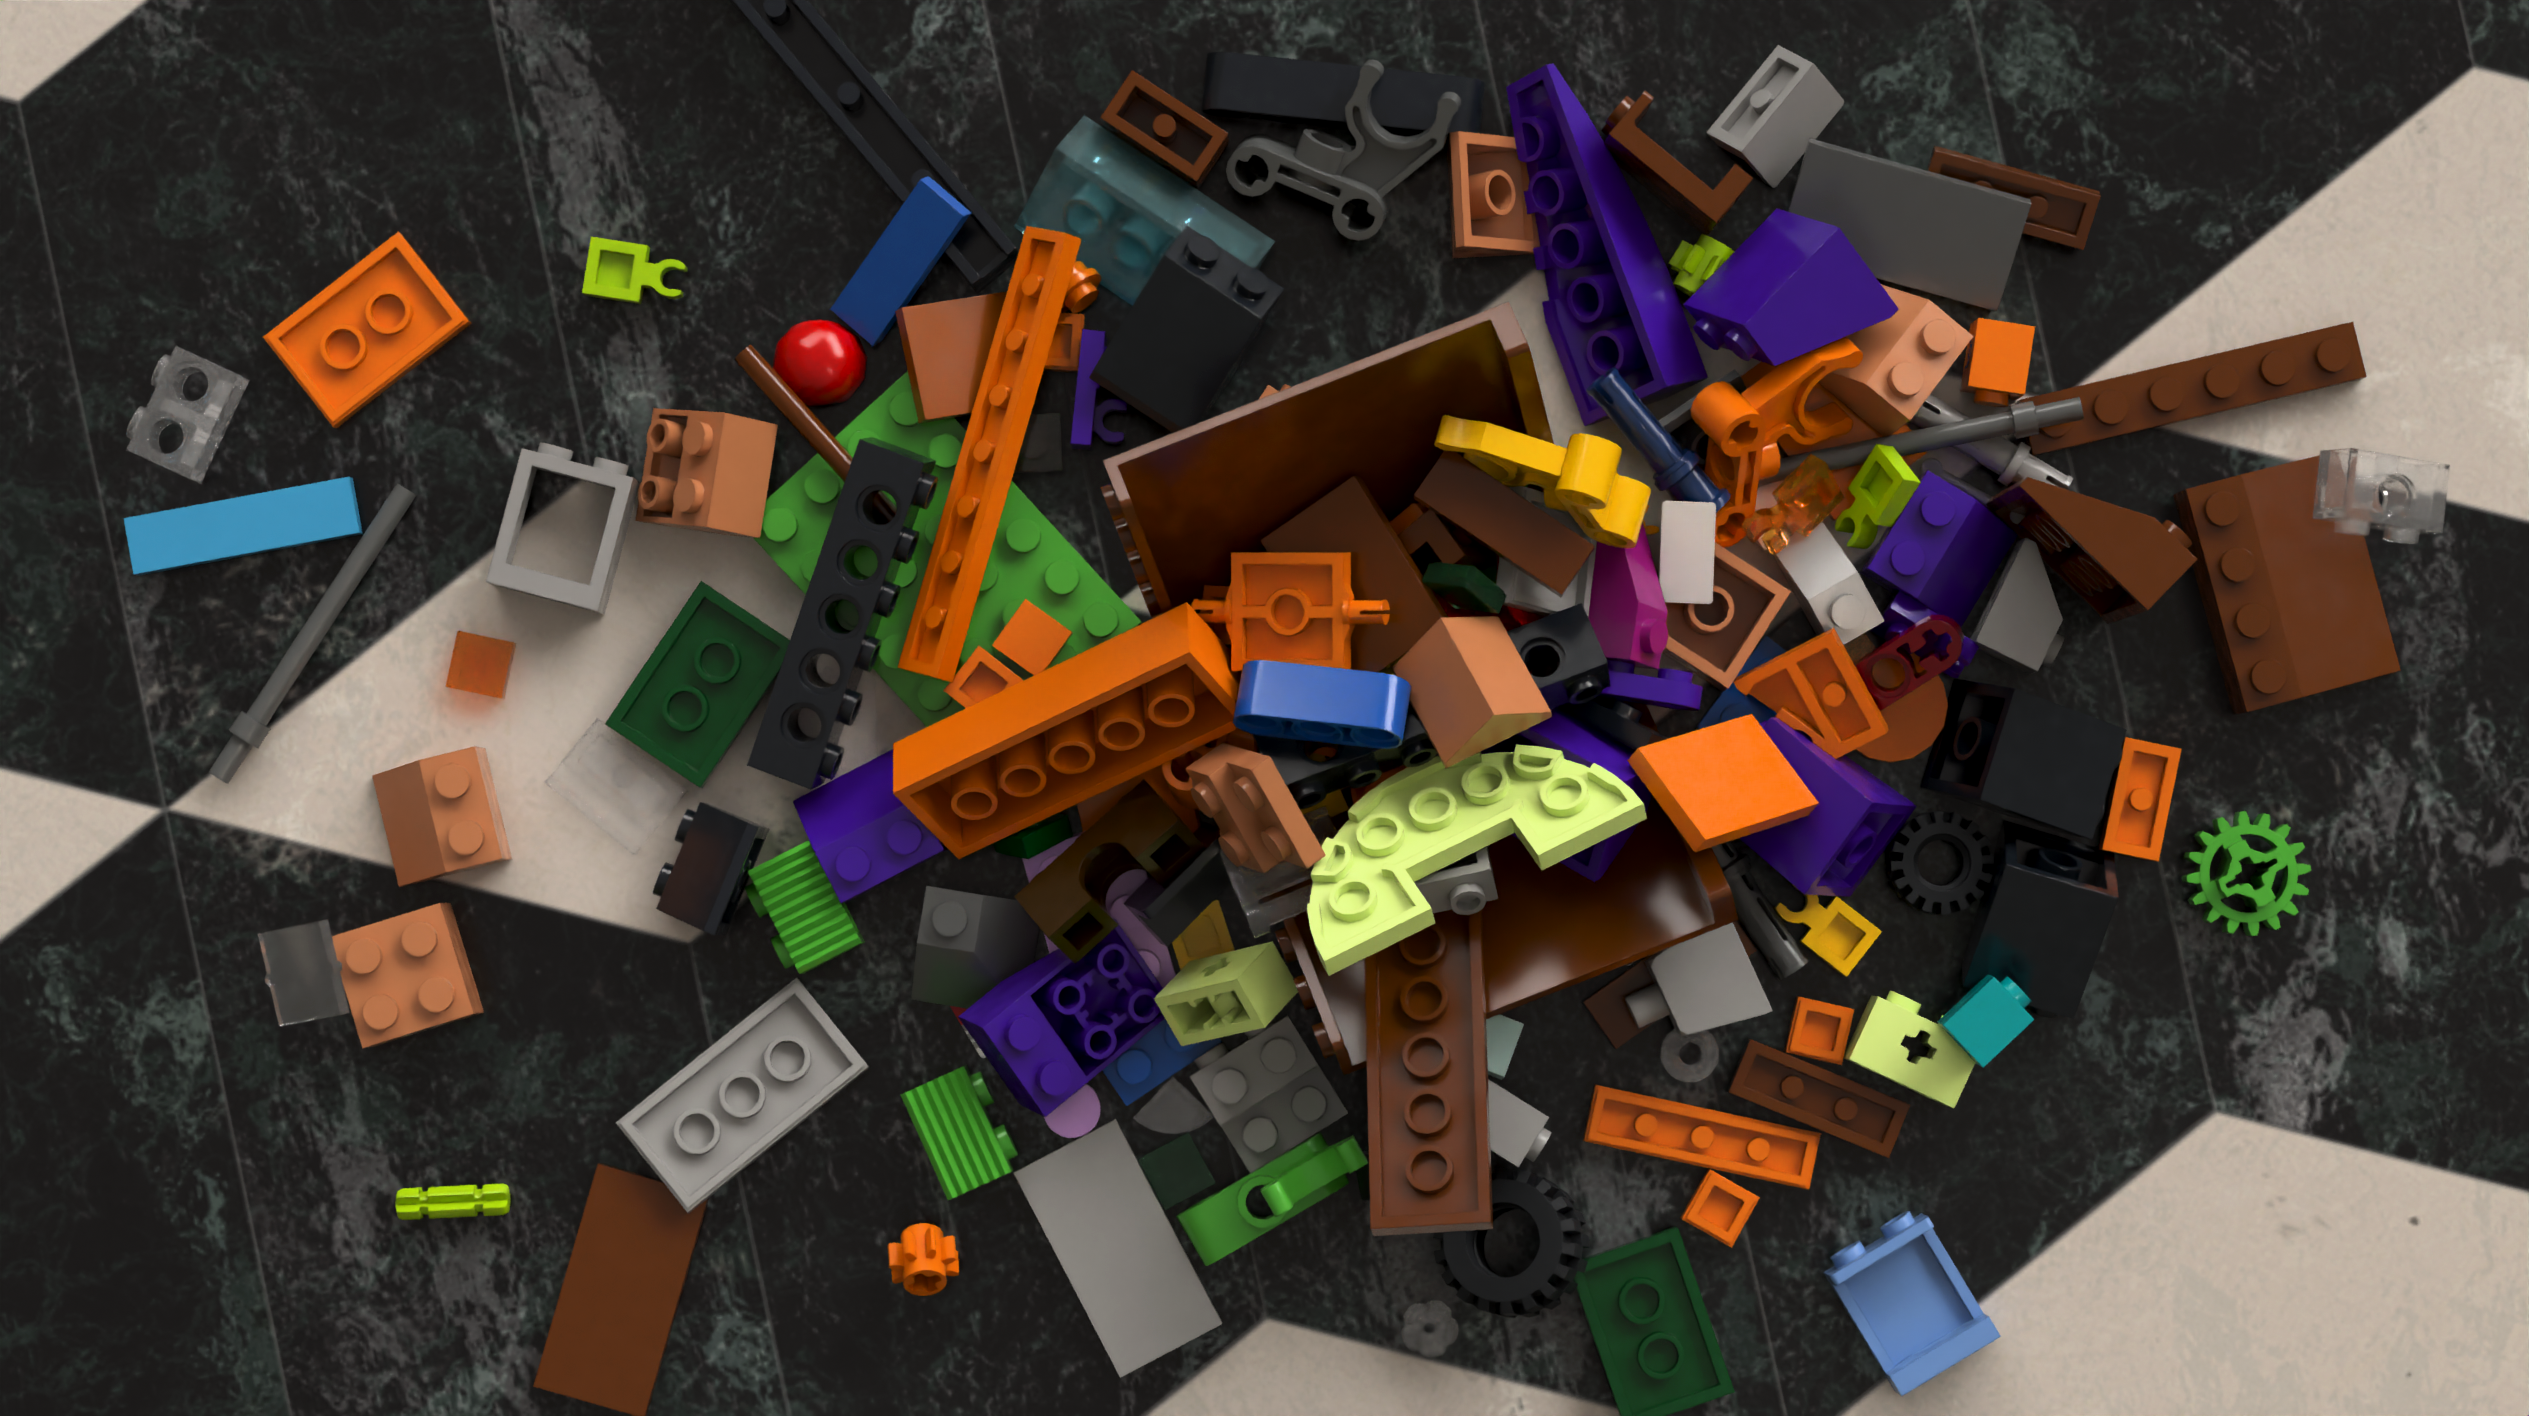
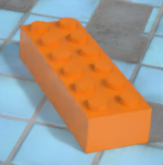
M1186 602L893 743V794L958 859H961L1238 729L1233 724V717L1242 671H1231V650Z

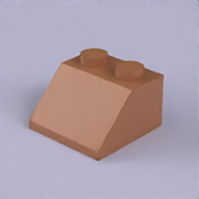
M1882 285L1899 310L1891 318L1848 335L1847 337L1863 353L1861 363L1855 368L1833 371L1824 376L1818 383L1882 436H1889L1913 418L1973 338V335L1931 300Z
M473 746L417 760L372 775L399 887L512 860L485 748Z

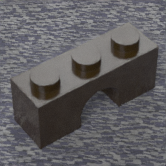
M1143 779L1093 826L1081 834L1050 865L1038 873L1014 897L1048 939L1076 964L1118 926L1117 922L1107 911L1106 895L1112 883L1120 875L1130 870L1142 869L1148 871L1163 885L1205 846L1167 802Z

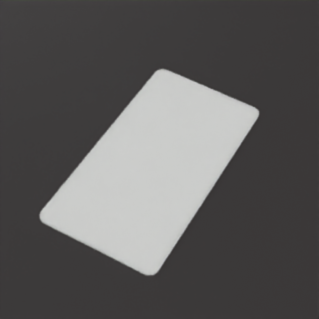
M1664 501L1662 503L1659 583L1665 602L1712 603L1716 525L1715 503Z

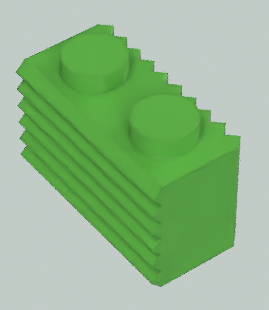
M809 840L748 871L753 883L745 886L746 893L758 916L762 917L769 913L779 934L772 937L771 942L786 969L795 965L799 974H804L865 943L846 904L840 903Z
M967 1065L901 1094L947 1200L1013 1171L1009 1159L1018 1156V1153L1005 1124L996 1128L993 1125L986 1106L995 1102L981 1071L971 1075Z

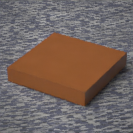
M1007 291L902 307L895 311L919 423L972 414Z

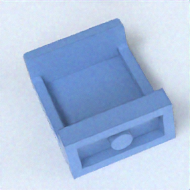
M1906 1211L1882 1225L1880 1230L1884 1236L1864 1247L1860 1241H1856L1835 1253L1830 1258L1835 1266L1823 1272L1892 1388L1901 1396L2001 1337L1990 1317L1981 1310L1933 1230L1934 1225L1930 1218L1922 1213L1913 1218L1910 1211Z

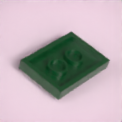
M701 581L605 725L703 789L778 677L790 640Z
M1675 1226L1583 1258L1588 1261L1585 1273L1577 1271L1573 1281L1579 1284L1576 1290L1620 1416H1668L1735 1392L1678 1227Z

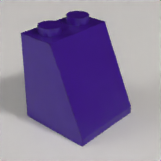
M1778 208L1683 304L1696 320V324L1693 326L1695 333L1710 348L1719 350L1722 347L1732 351L1745 361L1753 358L1773 366L1891 318L1899 310L1839 227Z
M1771 717L1769 720L1760 723V725L1819 804L1808 816L1739 839L1804 895L1850 897L1917 806L1847 756L1843 755L1837 759L1833 758L1812 742L1811 737L1803 731L1794 730L1780 719Z

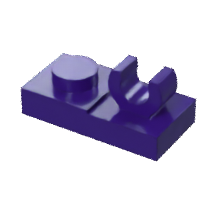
M1082 329L1070 442L1072 449L1092 451L1094 434H1097L1102 441L1108 444L1124 442L1125 434L1108 431L1103 425V420L1109 412L1127 413V403L1119 399H1108L1097 406L1098 394H1101L1102 386L1089 378L1107 348L1105 331Z

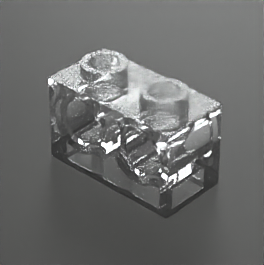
M175 346L171 356L163 355L153 372L151 385L156 388L147 407L140 406L128 425L126 436L131 441L126 450L201 484L250 380ZM203 372L208 380L206 393L196 401H187L183 393L185 380L193 373ZM170 424H179L183 431L181 446L172 453H163L159 446L161 431Z

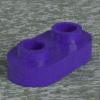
M1607 660L1611 686L1603 689L1597 697L1610 700L1612 697H1615L1623 702L1676 710H1700L1703 687L1692 684V673L1659 668L1657 677L1634 674V664Z

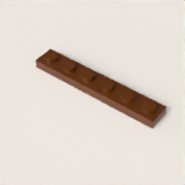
M2349 322L2021 399L2016 403L2033 401L2034 406L2080 397L2084 420L2039 428V435L2025 437L2026 444L2031 447L2029 453L2033 456H2038L2364 379L2367 376L2354 323Z

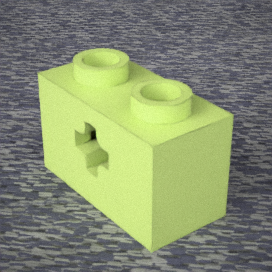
M1272 941L1189 961L1156 995L1154 1000L1180 1045L1186 1046L1265 1028L1298 993L1292 974Z
M1891 990L1886 1000L1879 996L1871 995L1844 1053V1059L1946 1107L1955 1108L1975 1062L1939 1024L1917 1015L1921 1004ZM1919 1032H1922L1921 1043L1929 1048L1925 1057L1914 1055L1909 1062L1907 1060L1909 1050L1902 1046L1901 1043L1905 1036L1916 1037Z

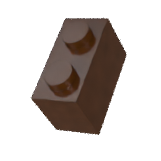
M1133 70L1100 117L1102 129L1196 191H1198L1229 144V133Z

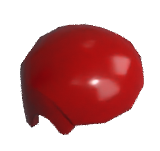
M808 320L793 325L779 340L775 349L773 369L806 405L818 406L842 403L851 398L865 379L867 356L859 337L843 325L829 320Z

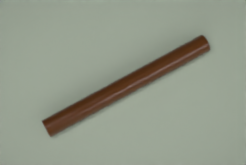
M752 345L747 346L734 360L845 483L853 457ZM880 490L873 499V511L880 520L890 522L896 514L897 506Z

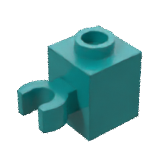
M1987 974L1937 1023L1977 1065L1984 1068L2035 1019L2024 1009L2032 1001L2014 981L2007 976L2002 982H1999L1995 977Z

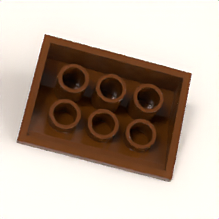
M2341 450L2195 486L2173 495L2183 532L2192 541V545L2188 550L2197 558V561L2193 564V569L2233 715L2401 671Z
M2026 477L1994 495L1986 503L1988 508L2013 530L2021 540L2028 538L2036 542L2042 561L2107 624L2148 611L2197 561V558L2188 550L2192 545V541L2173 522L2165 520L2161 524L2155 517L2030 477ZM2015 512L2025 517L2018 524H2015L2010 520V513Z

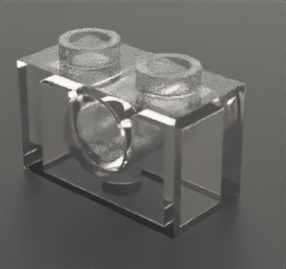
M2354 448L2321 450L2313 519L2335 522L2334 532L2340 534L2369 536L2370 528L2384 530L2383 540L2418 544L2419 534L2443 533L2450 465ZM2380 490H2381L2382 496H2383L2382 505H2380V502H2379V491H2380Z

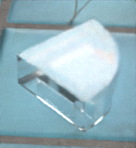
M1172 1076L1133 1118L1144 1127L1165 1134H1181L1203 1126L1214 1115Z

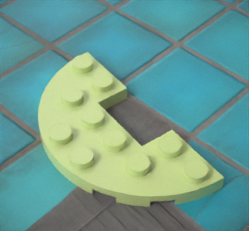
M1516 744L1514 752L1487 754L1479 752L1446 769L1439 756H1435L1423 765L1405 768L1381 782L1352 805L1347 811L1349 820L1340 828L1333 839L1327 837L1322 845L1326 856L1314 863L1311 872L1313 884L1310 904H1307L1309 926L1319 959L1328 976L1435 924L1432 908L1414 882L1515 833L1539 868L1544 870L1647 819L1644 803L1629 786L1603 767L1593 763L1589 768L1564 759L1563 751L1540 746Z

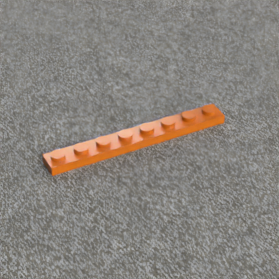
M1026 226L897 668L953 683L1082 239L1071 234Z

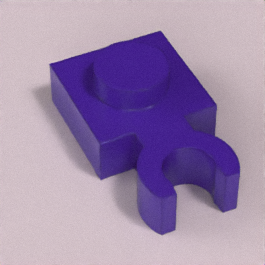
M1899 590L1881 613L1885 622L1872 628L1871 632L1887 642L1923 618L1938 614ZM1932 629L1926 631L1928 635L1926 644L1914 652V654L1922 657L1932 650H1938L1944 656L1948 654L1946 646L1951 636L1947 632L1938 636ZM1964 636V646L1958 660L1943 672L1951 677L1958 678L1964 666H1968L1972 661L1979 646L1973 640ZM1905 643L1902 646H1900L1903 649H1905L1909 654H1913L1910 651L1908 643Z

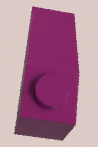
M1642 522L1636 546L1633 548H1619L1597 541L1588 618L1607 660L1631 663L1635 665V668L1659 669L1661 653L1665 649L1668 640L1666 625L1668 612Z

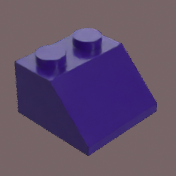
M1927 470L1918 476L1921 483L1894 525L1886 528L1861 569L1860 574L1895 595L1899 590L1938 615H1945L1954 619L1962 627L2016 539L2017 534L1979 501Z
M893 749L793 801L811 846L840 903H847L947 851L946 846L893 794Z

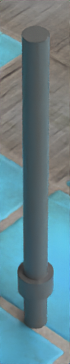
M2080 397L2037 406H2034L2033 401L2010 405V411L1781 457L1778 474L1759 481L1758 486L1862 465L1876 444L1893 446L1900 456H1906L2015 434L2016 439L2039 435V428L2084 420Z
M398 483L395 485L248 712L241 711L229 729L233 735L210 768V774L228 784L253 746L256 748L260 747L271 730L266 725L417 495Z

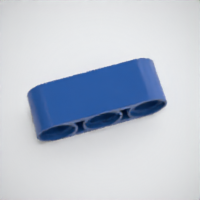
M1267 660L1248 661L1243 664L1233 724L1242 731L1260 736L1378 749L1397 748L1402 745L1412 686L1405 679L1386 673Z

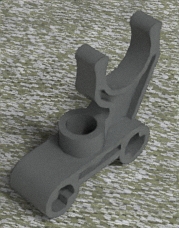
M1368 60L1362 66L1357 87L1345 106L1347 125L1356 140V145L1350 146L1335 136L1314 129L1303 130L1297 147L1269 135L1260 133L1249 135L1240 142L1227 162L1226 173L1228 181L1236 191L1242 195L1252 197L1264 194L1271 189L1275 181L1334 205L1332 214L1334 225L1348 239L1357 241L1369 239L1378 232L1389 213L1391 202L1388 192L1444 147L1451 120L1461 105V99L1454 92H1445L1438 101L1436 119L1430 128L1419 135L1409 137L1391 134L1376 121L1370 105L1372 88L1384 73V67L1377 60ZM1252 155L1261 157L1268 166V168H1263L1259 175L1248 171L1244 165V162H1248ZM1352 199L1367 201L1369 203L1367 212L1374 217L1369 219L1357 217L1354 215L1356 206L1349 201Z

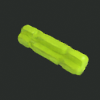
M504 1183L485 1184L482 1189H478L477 1185L439 1186L428 1188V1191L423 1192L422 1187L403 1188L397 1191L395 1199L396 1213L401 1220L421 1219L424 1215H429V1219L476 1217L478 1212H483L484 1216H498L507 1214L511 1203L509 1187Z

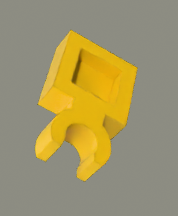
M1804 895L1805 906L1799 912H1792L1783 904L1777 903L1774 909L1782 920L1789 923H1803L1809 928L1799 942L1844 977L1850 974L1882 932L1837 896H1834L1824 908L1819 904L1818 895Z

